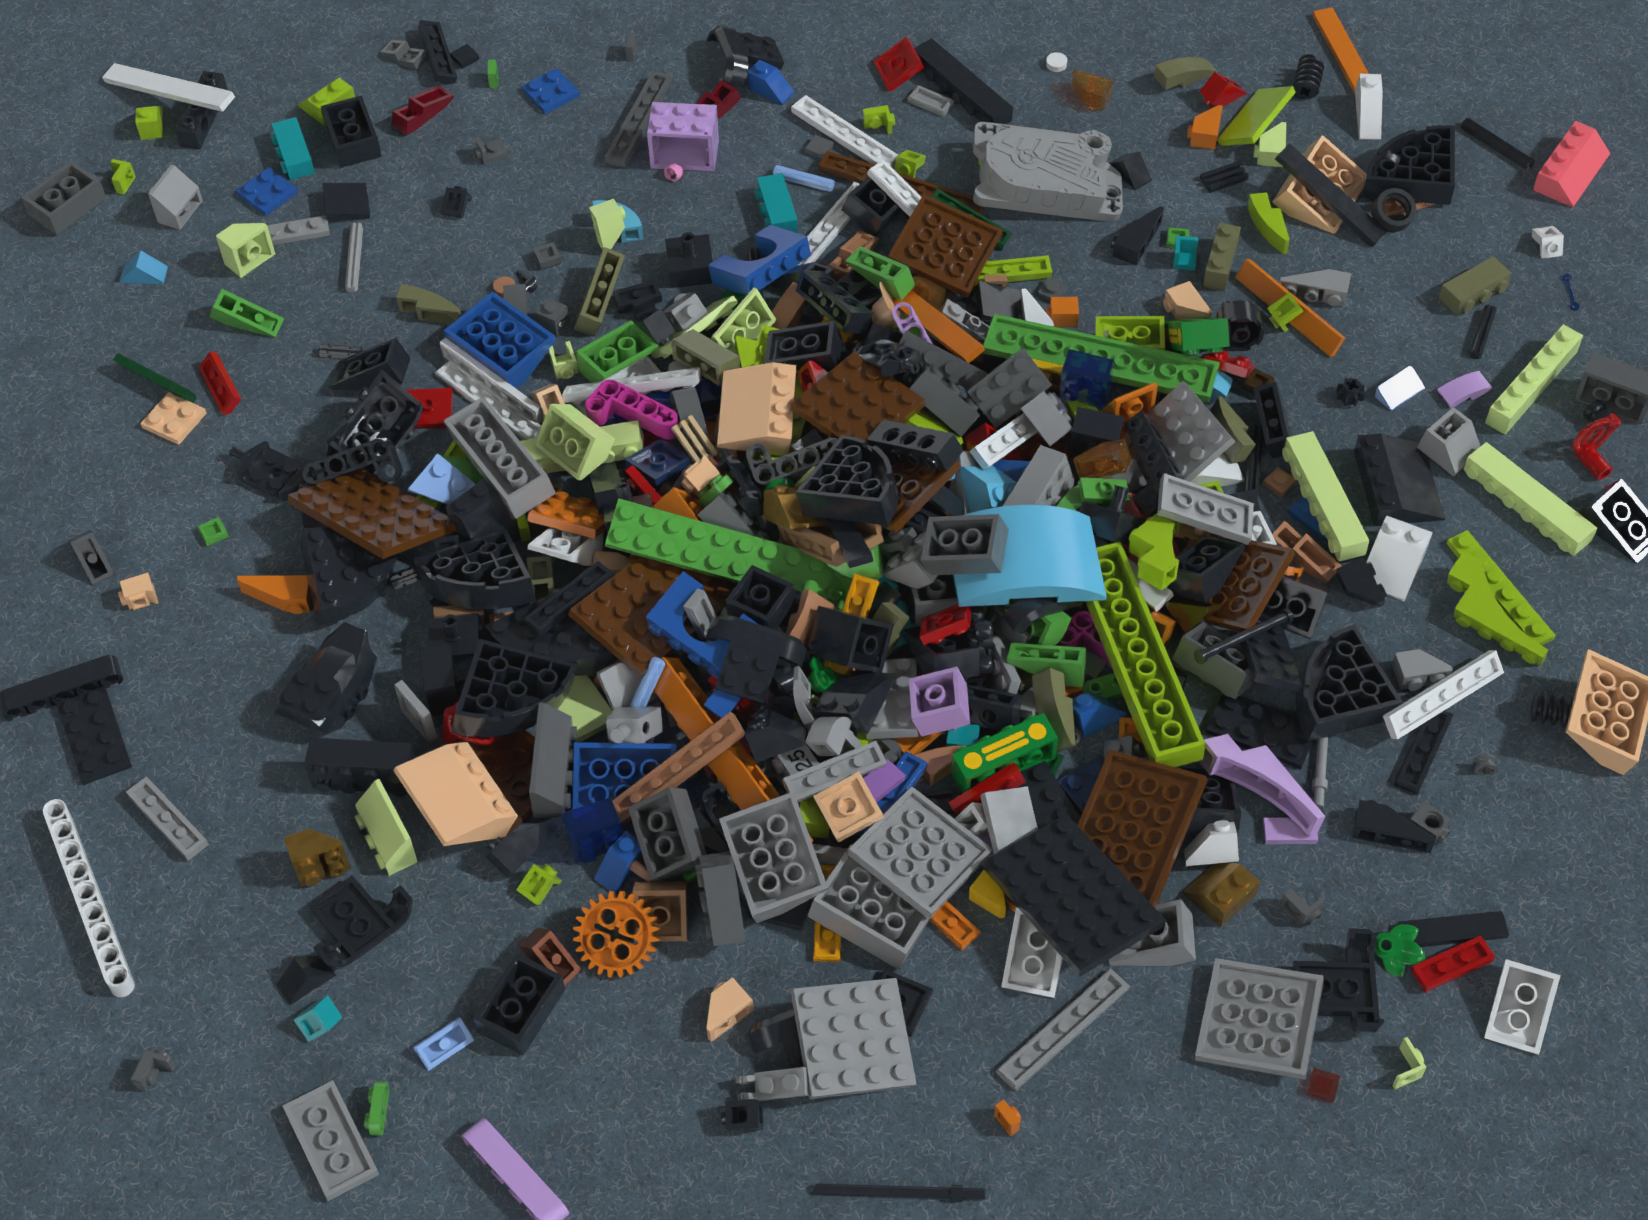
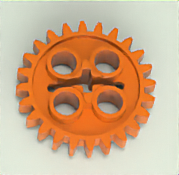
M609 891L608 899L604 894H598L599 902L590 899L591 908H581L586 915L584 917H576L581 922V926L573 927V930L580 932V936L573 938V941L581 942V946L576 949V952L584 951L585 954L581 961L590 959L591 962L588 968L593 969L599 966V975L607 970L608 977L611 978L615 971H617L619 978L624 976L625 969L630 975H633L634 966L640 970L643 969L644 966L641 961L650 962L652 960L647 953L657 951L651 945L652 942L660 941L658 937L653 936V932L660 930V927L652 926V922L657 917L648 916L652 910L651 907L642 908L644 899H640L636 903L634 902L635 894H630L627 899L625 898V891H620L618 898H616L614 891ZM608 909L613 910L615 913V920L611 924L606 923L604 920V913ZM632 919L638 921L640 926L638 933L635 935L628 930V923ZM598 923L610 930H617L619 928L618 933L637 940L638 944L634 945L623 938L614 940L613 934L597 929L595 924ZM597 934H601L605 938V945L601 949L595 947L593 942ZM622 944L629 948V955L626 959L620 958L617 952Z

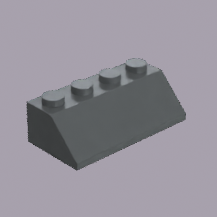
M539 703L529 794L534 817L557 818L563 816L565 818V810L570 809L571 794L567 793L568 786L573 784V771H569L570 764H574L572 742L577 741V726H573L572 716L546 703Z

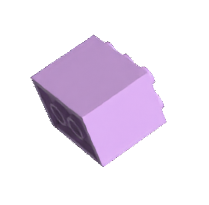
M652 102L647 131L651 168L665 169L668 165L676 163L682 167V170L715 171L719 144L717 105Z

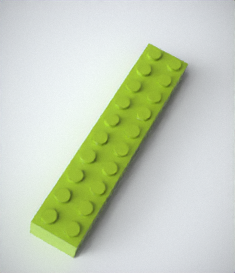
M1121 542L1097 547L1107 598L1106 600L1085 602L1150 761L1172 767L1203 760L1205 750L1204 739Z

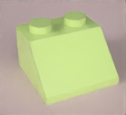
M265 223L232 224L216 235L224 264L241 278L275 255L268 226Z

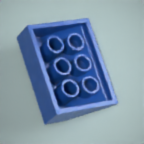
M493 291L444 330V335L448 340L516 389L527 381L556 340L555 335Z
M574 742L572 819L618 820L609 803L678 752L679 744Z

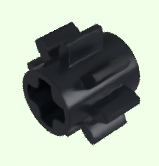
M1345 378L1344 384L1338 383L1336 392L1338 393L1336 399L1341 400L1344 406H1357L1358 400H1364L1365 385H1361L1358 379Z

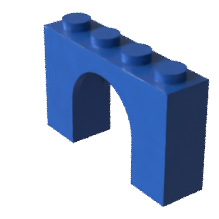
M769 225L755 234L759 254L767 257L754 261H742L723 255L708 265L712 284L745 296L753 288H757L759 291L811 256L808 237Z
M682 572L646 616L648 629L657 637L661 635L668 640V644L675 650L680 651L682 649L688 654V658L697 665L703 664L708 668L707 671L714 678L718 679L730 642L724 640L701 642L692 638L686 632L684 623L687 613L683 606L697 589L704 590V588L698 581ZM744 614L740 617V619L756 623Z

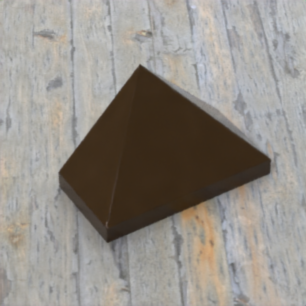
M1179 598L1166 602V608L1185 633H1188L1219 611L1221 604Z

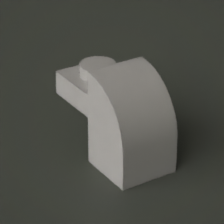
M847 717L818 718L812 724L805 741L818 756H839L840 752H849L861 747L862 744L854 736V733L849 730L852 720Z

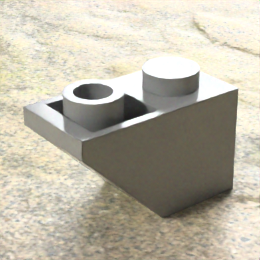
M1420 649L1395 653L1392 662V668L1400 690L1409 689L1410 691H1415L1423 686L1434 685L1452 674L1453 671L1450 665Z

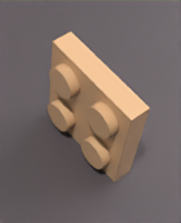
M168 392L140 424L143 429L179 445L207 412L205 408Z
M859 771L813 796L838 842L884 818Z

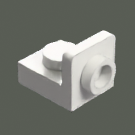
M1554 226L1532 229V238L1540 244V257L1542 259L1563 255L1564 235Z

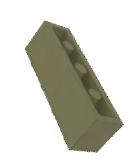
M604 247L595 267L574 330L589 336L596 335L625 255Z

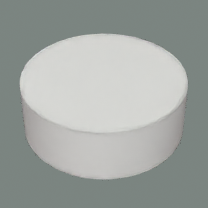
M1051 53L1047 56L1046 66L1053 72L1063 71L1067 67V57L1062 53Z

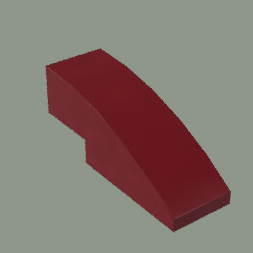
M721 80L711 93L705 92L696 104L717 105V119H720L736 105L741 97L737 89Z
M437 86L409 97L407 106L392 112L391 126L408 135L442 111L453 100L454 95Z

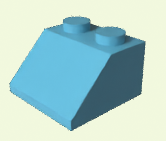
M981 466L960 468L970 513L1002 507L1017 482L994 466H990L986 470H983Z

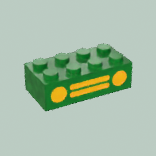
M1203 317L1164 321L1165 348L1172 349L1174 353L1193 355L1200 354V351L1209 353L1223 352V347L1230 346L1228 318Z
M1044 713L1037 716H1028L1018 725L1006 726L998 734L984 736L976 744L958 748L952 754L951 776L963 794L1015 762L1020 771L1044 761L1048 763L1056 758L1058 736Z

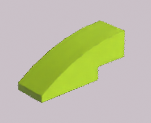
M1267 192L1250 194L1247 209L1256 228L1275 249L1282 254H1287L1290 239L1281 209L1271 208Z

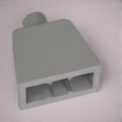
M689 292L663 312L674 330L679 332L705 315L707 310L695 293ZM670 317L675 320V325L672 323Z
M616 707L606 718L609 743L639 744L662 733L661 708Z

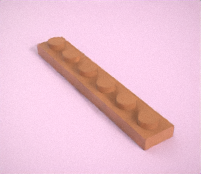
M729 712L612 800L609 805L619 822L625 826L632 821L628 807L669 787L676 788L744 737L745 731L736 716Z

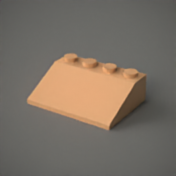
M1323 135L1307 147L1303 156L1355 202L1364 188L1366 173ZM1292 174L1288 176L1272 201L1286 215L1333 234L1336 233L1343 222Z
M772 362L723 372L717 447L747 451L752 444L760 443L766 447L769 454L780 456L788 454L792 439L793 411L791 410V403L794 401L796 365Z
M1588 649L1585 653L1566 733L1600 765L1624 775L1638 763L1648 723V676Z
M468 742L446 744L396 766L393 770L443 846L496 839L498 836L503 838L507 835L518 817Z

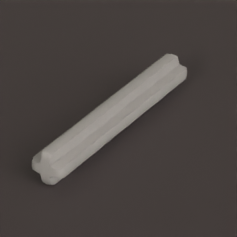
M353 222L350 226L345 288L349 293L357 292L363 236V227L359 222Z

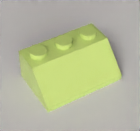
M753 288L711 337V340L735 354L734 343L736 335L757 341L762 324L771 327L776 321L757 288Z
M550 404L534 445L577 480H582L607 460L615 438L571 404Z
M380 779L375 780L355 804L358 815L354 817L360 830L365 828L368 833L364 837L370 850L375 848L378 853L374 857L381 870L386 868L390 876L418 861L411 839Z

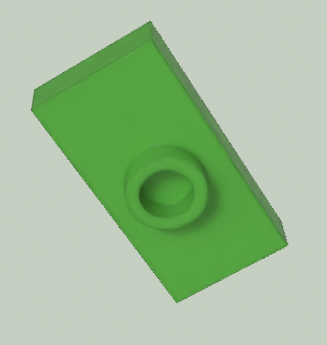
M1080 478L1078 482L1081 501L1089 503L1110 504L1115 485L1128 488L1126 479ZM1129 492L1125 504H1128L1130 501Z

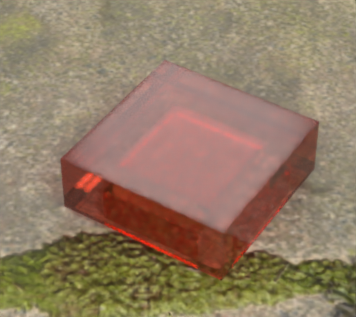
M1313 1068L1306 1096L1333 1103L1340 1075Z

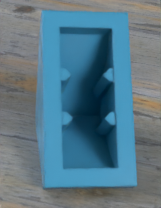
M140 250L124 264L120 283L164 284L168 266Z

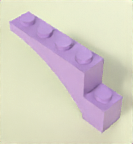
M1228 734L1204 740V757L1199 763L1209 775H1217L1238 783L1267 799L1296 822L1308 836L1318 833L1325 815L1266 745L1241 751Z

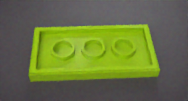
M1293 86L1258 89L1217 139L1219 145L1254 144L1295 94Z

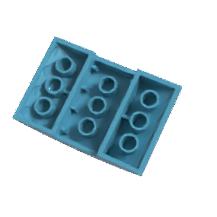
M1048 505L1002 506L966 514H999L1009 531L1001 573L953 575L959 607L1006 605L1010 599L1056 597L1057 602L1106 600V591L1089 516L1071 509Z

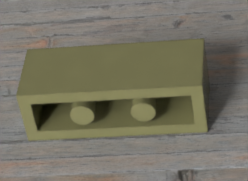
M1219 222L1205 271L1203 287L1225 291L1238 246L1241 227Z
M1493 256L1443 284L1439 299L1456 315L1463 311L1469 312L1477 303H1484L1493 294L1504 292L1509 286L1511 272Z
M694 329L672 339L673 359L688 368L700 367L701 375L718 386L722 385L724 371L740 368L739 355Z

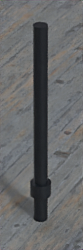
M816 1183V1195L951 1199V1202H962V1199L985 1200V1188H963V1185L951 1184V1187Z

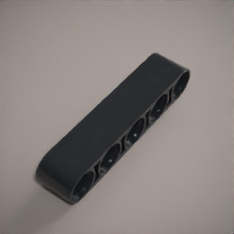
M113 655L102 656L2 690L0 692V708L3 718L7 721H13L12 718L24 717L36 713L39 709L57 706L56 703L94 689L103 686L107 689L112 684H121L123 676L118 659Z

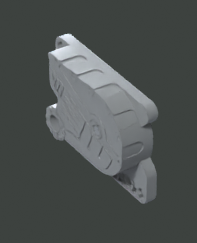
M979 122L975 125L973 132V153L982 161L979 171L981 184L975 188L973 201L983 207L1106 222L1117 221L1121 217L1123 210L1121 174L1107 162L1112 146L1110 138L1097 130L1075 134ZM1106 193H1113L1116 197H1109ZM1114 205L1113 212H1111L1110 206Z

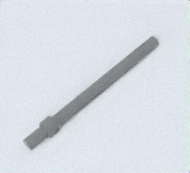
M1328 736L1318 739L1315 778L1312 780L1313 802L1320 810L1324 808V793L1327 792L1328 781L1325 779Z

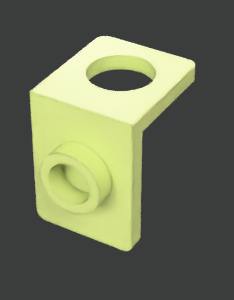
M1408 1037L1403 1038L1399 1049L1412 1069L1396 1077L1393 1083L1394 1090L1422 1078L1426 1069L1421 1052L1413 1047Z

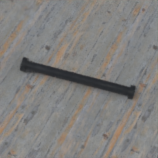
M1284 608L1278 615L1247 630L1239 632L1206 649L1200 648L1195 650L1194 658L1197 663L1204 664L1208 661V658L1282 623L1288 624L1292 622L1293 614L1288 608Z

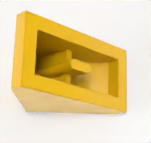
M983 870L969 889V900L998 918H1005L1006 904L1003 891Z

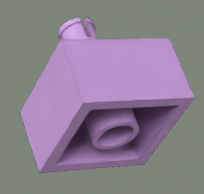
M958 667L909 679L911 719L921 736L951 729L956 730L958 727L970 725L967 683Z

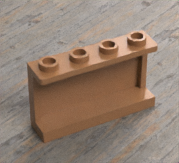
M855 522L869 549L884 542L881 525ZM777 524L783 544L799 548L802 553L835 567L846 562L841 553L839 542L834 540L827 526L788 529Z

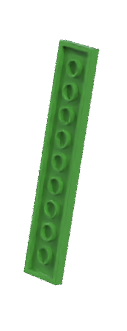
M998 314L993 316L983 345L985 351L982 352L983 354L1007 359L1023 347L1031 358L1067 366V372L1139 388L1156 383L1158 385L1157 392L1169 394L1184 381L1201 401L1209 403L1220 363Z
M619 498L605 543V547L739 583L750 566L754 565L794 584L795 590L800 592L808 589L812 590L841 610L843 609L851 582L850 578L827 566L825 562L802 553L799 548Z

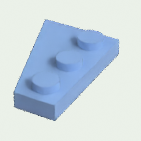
M437 454L407 491L427 497L429 500L449 505L473 487L475 483Z

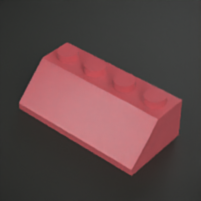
M1575 121L1539 171L1533 190L1570 207H1574L1610 155L1596 129Z

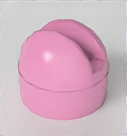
M676 163L670 164L664 169L665 177L673 182L679 180L683 174L682 167ZM675 173L676 178L671 179V175Z

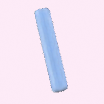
M776 165L773 170V175L782 173L784 180L827 192H832L835 183L832 179Z
M658 657L651 659L649 668L644 674L629 707H646L665 667L663 659Z

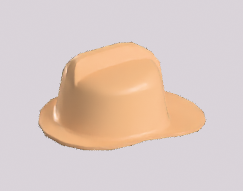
M880 282L879 285L883 296L872 307V321L896 329L898 325L892 314L895 305L887 288Z

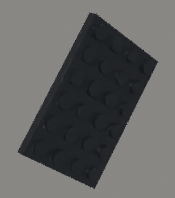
M1067 814L984 860L982 863V868L1079 977L1165 926L1166 919Z

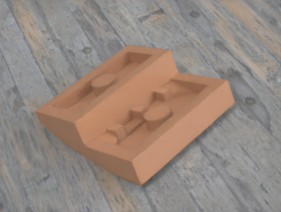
M810 589L802 591L798 612L790 614L786 634L801 640L806 649H808L818 605L841 610Z

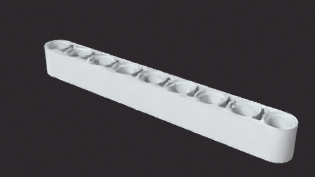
M50 800L44 805L43 815L104 980L113 995L125 997L133 991L135 986L134 980L75 823L66 804L62 800ZM124 979L121 983L116 984L117 981Z

